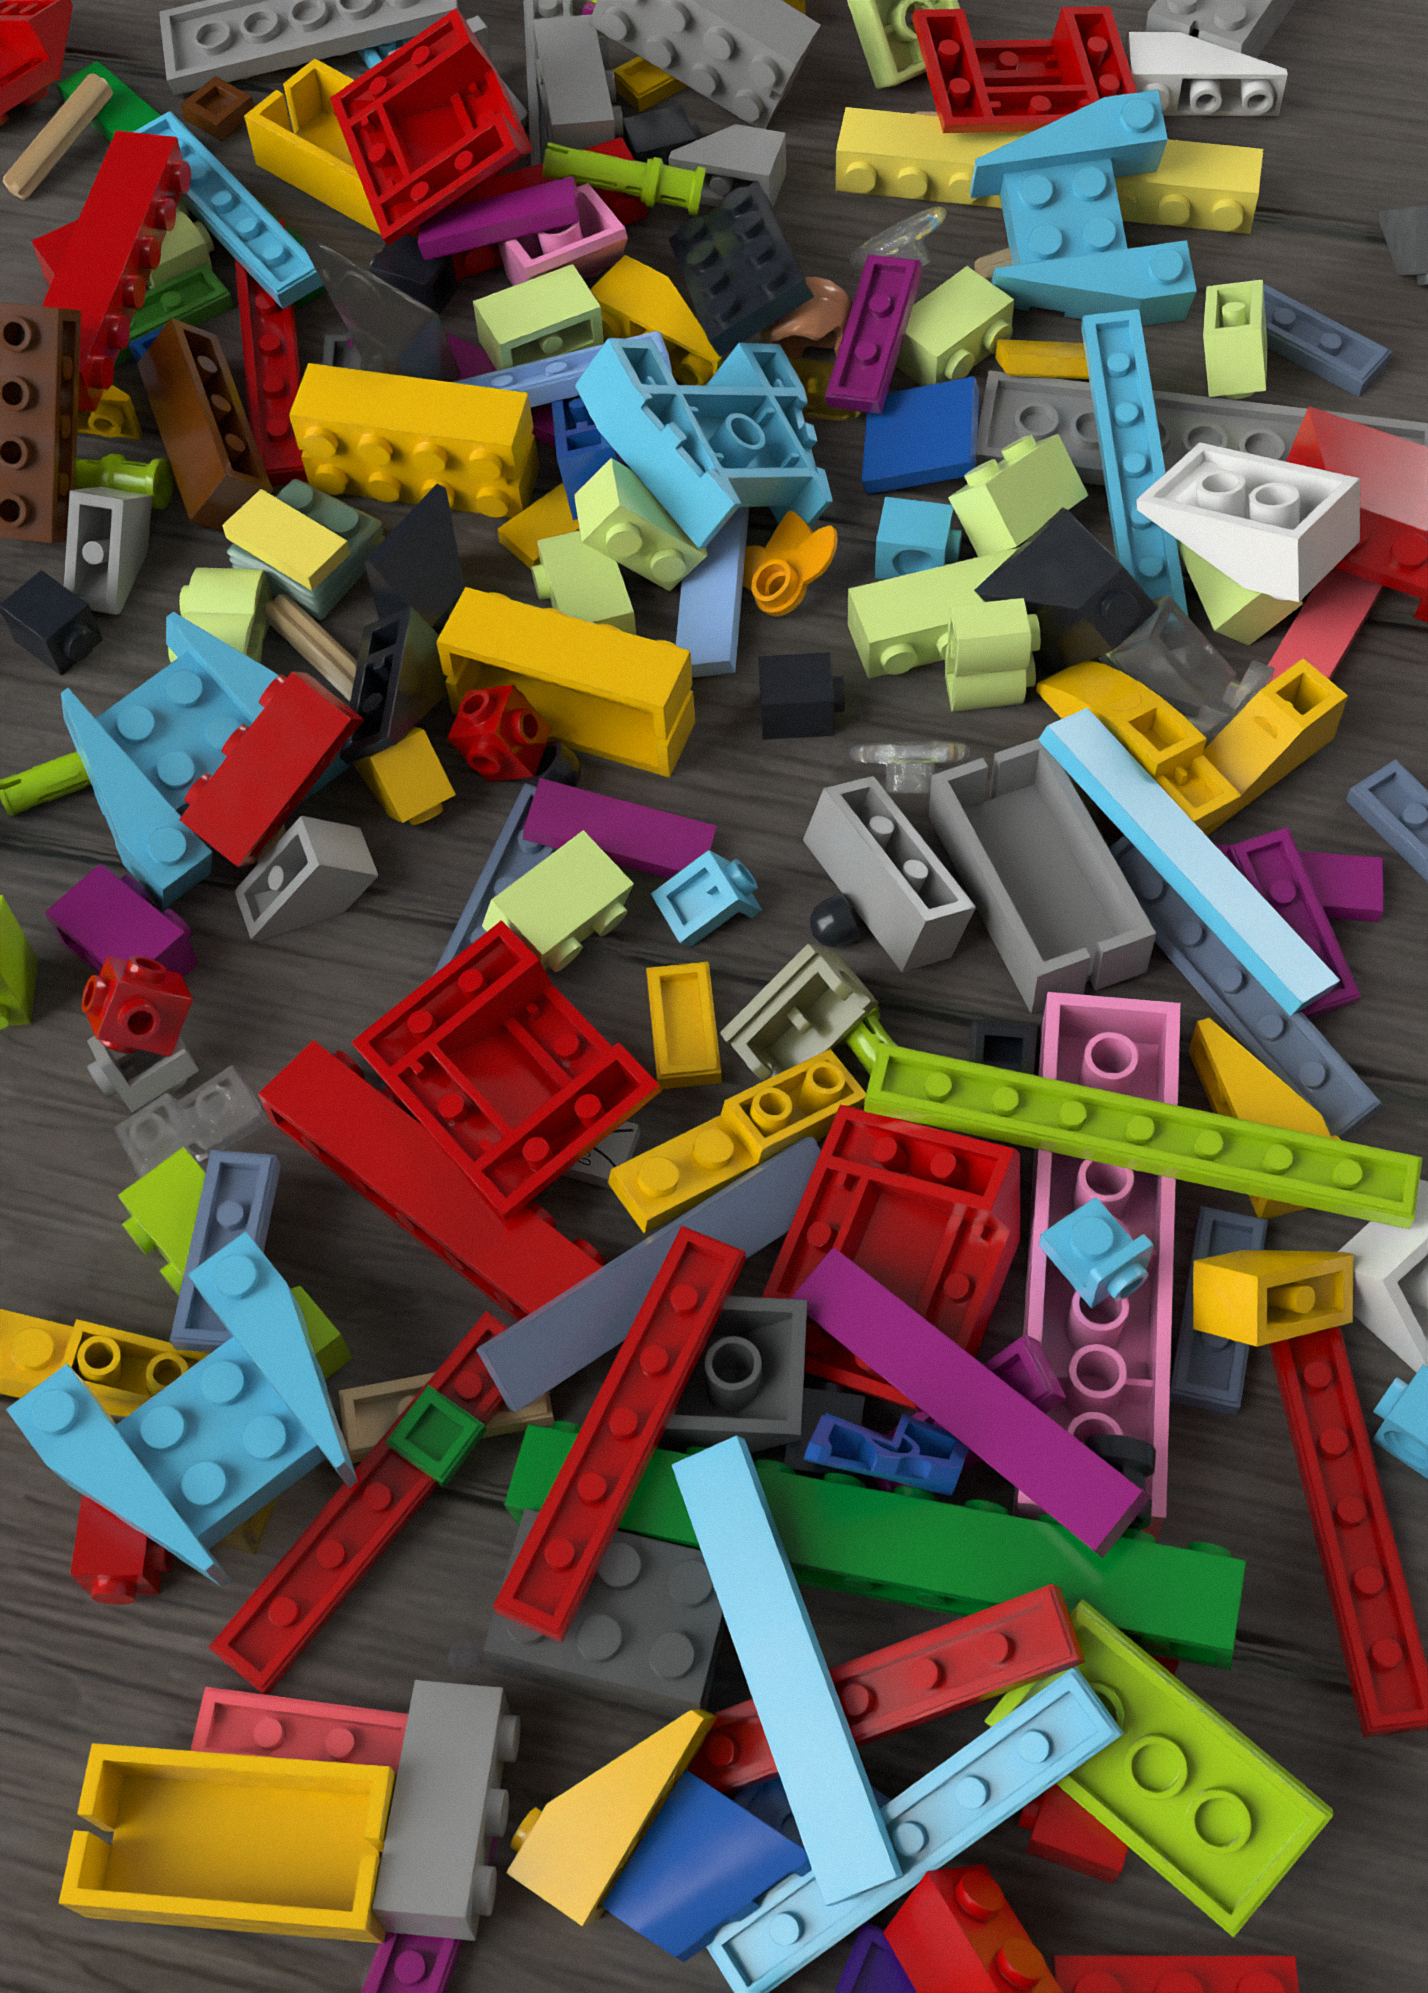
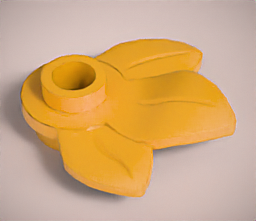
M790 510L781 520L765 548L762 546H746L743 587L752 591L757 606L763 612L770 616H783L800 604L806 594L808 584L820 577L833 560L838 542L836 529L829 525L812 532L810 526L800 516Z

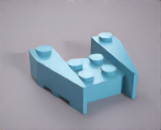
M1158 90L1104 97L975 159L970 197L978 198L1000 194L1012 260L1011 266L994 268L991 283L1014 299V309L1029 311L1030 306L1065 312L1064 317L1081 320L1084 315L1139 309L1142 326L1186 319L1197 292L1187 240L1128 249L1115 178L1152 173L1158 170L1168 140Z
M608 338L575 384L598 431L698 548L707 547L738 507L769 506L778 524H780L785 514L791 510L800 516L811 528L833 502L825 469L818 468L815 465L811 448L816 444L817 437L814 425L804 421L802 409L808 403L804 387L780 344L738 343L709 383L703 386L677 385L654 340Z
M175 612L166 617V644L178 658L97 718L93 717L69 688L61 692L64 721L79 758L82 759L102 814L109 825L122 863L162 910L211 874L212 851L195 832L179 820L190 806L184 801V798L192 785L203 774L209 772L213 776L227 757L221 752L225 742L242 724L245 723L249 727L264 709L259 704L261 695L270 683L279 676ZM340 752L305 796L304 801L350 767L351 763L347 765L339 758Z
M246 1231L187 1274L204 1300L233 1337L118 1424L114 1422L89 1386L68 1364L6 1409L43 1462L69 1486L87 1498L92 1499L116 1515L120 1520L138 1532L143 1533L222 1588L232 1580L209 1549L327 1458L349 1488L358 1482L343 1434L331 1404L321 1367L317 1361L308 1334L309 1330L302 1309L288 1284Z

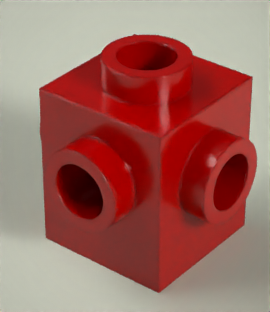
M506 685L466 691L447 739L466 758L467 763L474 770L478 771L487 782L530 778L536 774L552 728L515 685Z
M107 955L100 975H92L85 986L82 998V1011L87 1015L95 1038L107 1048L126 1054L135 1053L137 1049L171 1057L193 998L181 974L167 971L166 967L158 961L140 955H132L128 960Z

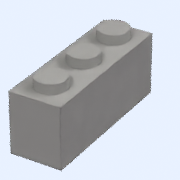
M592 15L533 19L534 63L549 142L582 150L616 138H623L620 105H611V103L616 102L613 70H604V68H609L606 36H598L597 30L589 25Z
M874 776L824 788L803 838L804 843L901 972L951 958L976 906Z
M415 1680L372 1907L385 1932L476 1941L479 1916H490L492 1913L496 1895L497 1870L496 1867L488 1866L492 1837L502 1838L506 1830L509 1793L508 1790L500 1789L504 1762L516 1761L521 1732L520 1716L512 1715L504 1689L501 1687Z

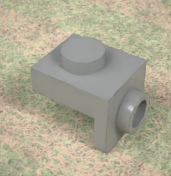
M95 1036L87 1040L96 1061L87 1066L93 1079L107 1098L119 1093L131 1112H134L156 1097H165L173 1094L185 1084L188 1077L199 1071L180 1037L177 1040L171 1057L137 1049L135 1053L126 1054L119 1059H116L110 1049L104 1046Z

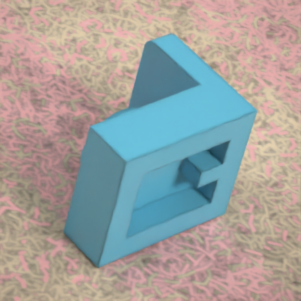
M710 850L651 893L679 943L690 948L736 913L741 912L753 918L762 911L752 892L758 889V886L749 870L738 859L730 862Z
M1097 1197L1041 1233L1039 1246L1091 1309L1110 1295L1115 1301L1126 1298L1136 1291L1149 1276L1146 1270L1154 1244L1145 1234L1133 1241Z

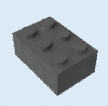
M524 1509L502 1587L539 1514L537 1511ZM616 1531L563 1643L498 1615L494 1610L483 1652L492 1671L495 1673L679 1718L690 1710H707L727 1630V1623L701 1550Z

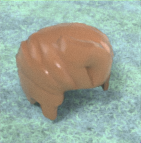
M805 277L814 297L760 331L761 343L780 344L791 365L795 358L802 356L804 349L808 346L835 349L836 356L838 355L853 301L843 288L830 280L819 277Z

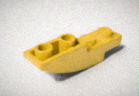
M1087 660L1070 666L1037 683L1036 692L1061 719L1088 708L1201 830L1238 810L1242 795L1203 755L1207 738L1185 716L1141 682L1105 664Z
M828 1049L726 1099L721 1115L612 1168L608 1184L645 1234L690 1211L799 1139L814 1137L816 1143L828 1135L840 1104L859 1109L864 1105L866 1093L834 1052Z
M0 1309V1394L22 1398L68 1364L89 1386L109 1415L127 1417L210 1354V1352L175 1350L170 1342L76 1319L74 1327Z

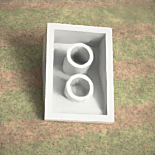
M1198 443L1136 499L1137 510L1243 588L1268 594L1278 600L1300 602L1360 542V478L1205 443Z

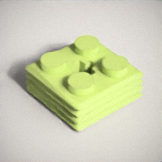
M847 0L875 87L881 89L896 86L926 72L913 19L912 23L906 25V13H910L912 17L914 10L960 9L958 0Z

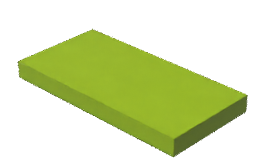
M1081 1599L1069 1614L1086 1662L1078 1665L1077 1668L1124 1734L1056 1784L1234 1938L1333 1817V1809L1091 1605ZM1070 1669L1008 1691L984 1722L990 1727L994 1726Z

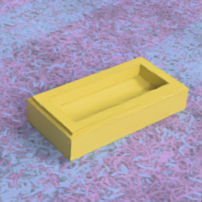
M262 489L222 525L226 539L311 591L351 554L347 540Z

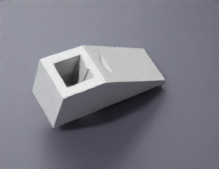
M1129 32L1126 58L1137 92L1158 90L1163 116H1279L1288 75L1287 69L1182 32Z

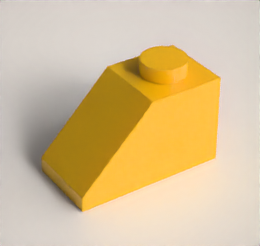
M413 727L396 745L352 762L388 817L401 823L409 820L411 825H417L437 816L444 810L441 802L456 795L424 729Z
M1239 1250L1193 1261V1329L1258 1347L1353 1322V1254L1326 1251Z

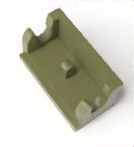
M808 943L720 1034L727 1043L733 1046L751 1071L759 1079L765 1081L769 1077L788 1070L828 1049L832 1050L879 1003L837 952Z

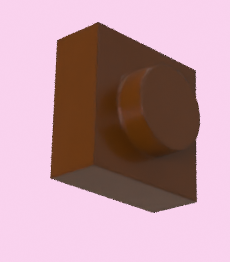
M215 76L182 102L181 108L187 122L221 141L245 122L244 115L254 108L252 96Z

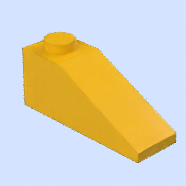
M1206 1018L1197 1021L1188 1052L1215 1114L1341 1140L1337 1135H1330L1322 1115L1213 1020ZM1249 1195L1257 1217L1261 1219H1270L1308 1208Z
M705 1709L690 1710L547 1803L543 1811L536 1807L533 1808L524 1818L511 1841L510 1848L516 1851L517 1855L506 1873L581 1926L599 1920L605 1911V1908L602 1907L603 1902L685 1769H688L717 1717Z

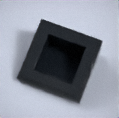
M972 1019L969 1062L1034 1075L1038 1026L1031 1023Z

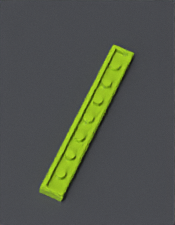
M879 1043L864 1100V1112L1410 1229L1415 1218L1423 1157L889 1044Z

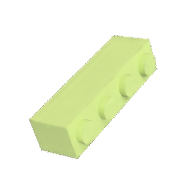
M1018 548L848 589V628L868 679L886 674H902L914 667L945 660L946 646L948 644V615L950 606L982 603V599L974 590Z

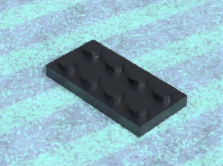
M758 180L748 187H740L733 190L723 199L719 206L702 217L689 219L680 226L675 235L668 238L707 339L719 357L735 348L738 343L749 339L814 297L770 200Z

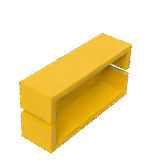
M314 58L283 83L294 133H292L284 94L278 90L272 92L244 115L256 165L381 235L329 99L354 80ZM419 227L406 235L418 238Z
M308 363L289 414L300 450H303L301 458L309 485L331 495L347 494L375 498L382 502L396 501L418 504L436 484H439L446 488L450 509L480 513L493 518H513L528 507L540 469L535 435L532 434L533 421L529 396L526 392Z
M465 587L436 641L443 675L448 676L445 684L452 714L457 715L459 706L468 690L515 685L552 728L548 742L559 741L567 748L669 778L695 724L693 691L690 690L693 684L690 650L679 648L677 645L666 640L654 641L623 632L613 625H598L567 616L553 608L542 609L511 600L500 593H486Z
M92 1743L77 1814L103 1831L114 1832L112 1845L89 1831H73L59 1904L86 1918L384 1944L385 1931L373 1912L372 1907L397 1774L390 1766Z

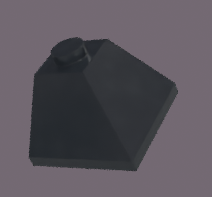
M436 484L364 562L379 620L412 606L439 636L464 591L465 584L447 490L445 487Z
M1064 507L974 590L983 602L1024 598L1027 615L1036 614L1040 627V650L1032 651V654L1037 664L1048 675L1113 651L1159 609L1125 567Z

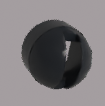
M552 741L545 747L535 776L529 779L536 785H538L539 779L542 778L575 787L580 781L581 764L570 749L559 741Z
M841 893L823 900L814 907L810 916V928L813 936L821 945L836 948L861 938L856 922Z

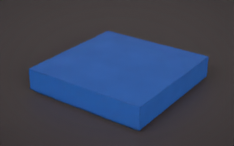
M974 376L887 393L881 414L867 412L862 484L867 494L961 478L976 468L980 389Z

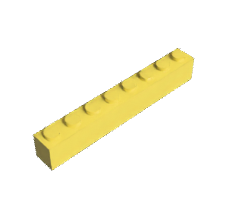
M846 107L836 149V191L1002 208L1000 194L978 198L970 197L975 159L1033 131L943 134L938 116ZM1168 139L1157 172L1115 178L1122 221L1250 234L1259 195L1263 149Z

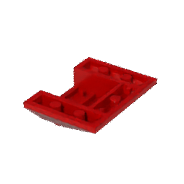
M2 0L0 2V126L9 119L7 111L20 103L25 107L40 101L49 93L46 86L60 78L73 10L71 0Z
M1110 6L1062 7L1052 39L973 41L964 9L914 10L912 19L943 134L1035 131L1104 97L1137 93Z
M457 8L450 11L329 98L382 239L388 245H391L486 184L533 151L502 78Z
M1308 406L1286 462L1360 478V542L1334 568L1420 598L1413 618L1428 623V447Z
M502 920L351 1041L361 1056L506 1221L662 1091L657 1081L619 1042L612 1047L552 984L538 957Z
M840 1104L761 1298L791 1299L834 1247L975 1358L1020 1242V1153L1015 1148L892 1117L864 1112V1110ZM807 1316L804 1374L840 1384L849 1389L918 1412L923 1411Z

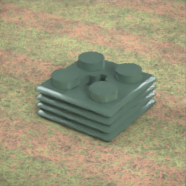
M293 479L281 490L276 498L347 540L351 554L313 591L235 543L229 547L227 554L230 555L229 560L233 563L232 568L264 569L274 597H277L278 594H286L310 616L321 620L327 616L366 571L364 561L383 542L385 536L382 535L383 529L380 527L382 525L380 520L298 479Z

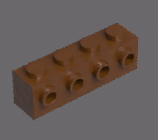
M0 302V538L43 543L67 541L70 491L76 488L81 310Z
M170 318L139 360L137 366L189 521L204 528H214L224 532L222 525L260 489L271 494L273 489L217 335Z

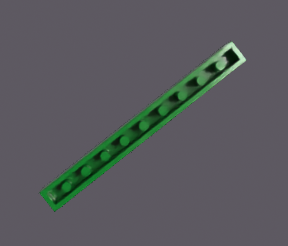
M564 1421L553 1422L551 1428L527 1425L504 1503L518 1526H520L524 1509L540 1512L582 1426ZM657 1445L617 1531L701 1550L672 1464L707 1448L688 1447L684 1454L659 1449V1445ZM757 1460L754 1462L797 1584L960 1617H967L1054 1584L1061 1588L1069 1614L1081 1599L1085 1600L1149 1655L1231 1671L1246 1560L1231 1558L1232 1553L1224 1547L1204 1542L1189 1543L1186 1545V1549L1157 1544L1156 1538L1146 1532L1127 1528L1104 1558H1101L1049 1514L1039 1515L1036 1521L1010 1516L1006 1508L988 1501L969 1500L965 1503V1507L936 1502L937 1498L933 1494L919 1488L900 1486L896 1487L893 1493L868 1489L861 1480L845 1474L827 1473L824 1475L823 1480L796 1475V1471L793 1468L780 1462L771 1460Z

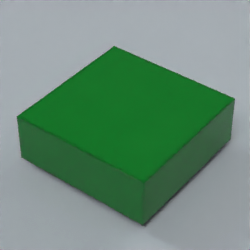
M428 1385L385 1443L388 1448L445 1488L487 1431L485 1424Z

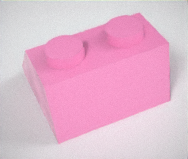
M589 183L577 187L580 220L578 223L497 243L507 278L513 286L571 264L575 266L582 278H591L599 275L605 268L616 264L622 258L628 239L626 229Z

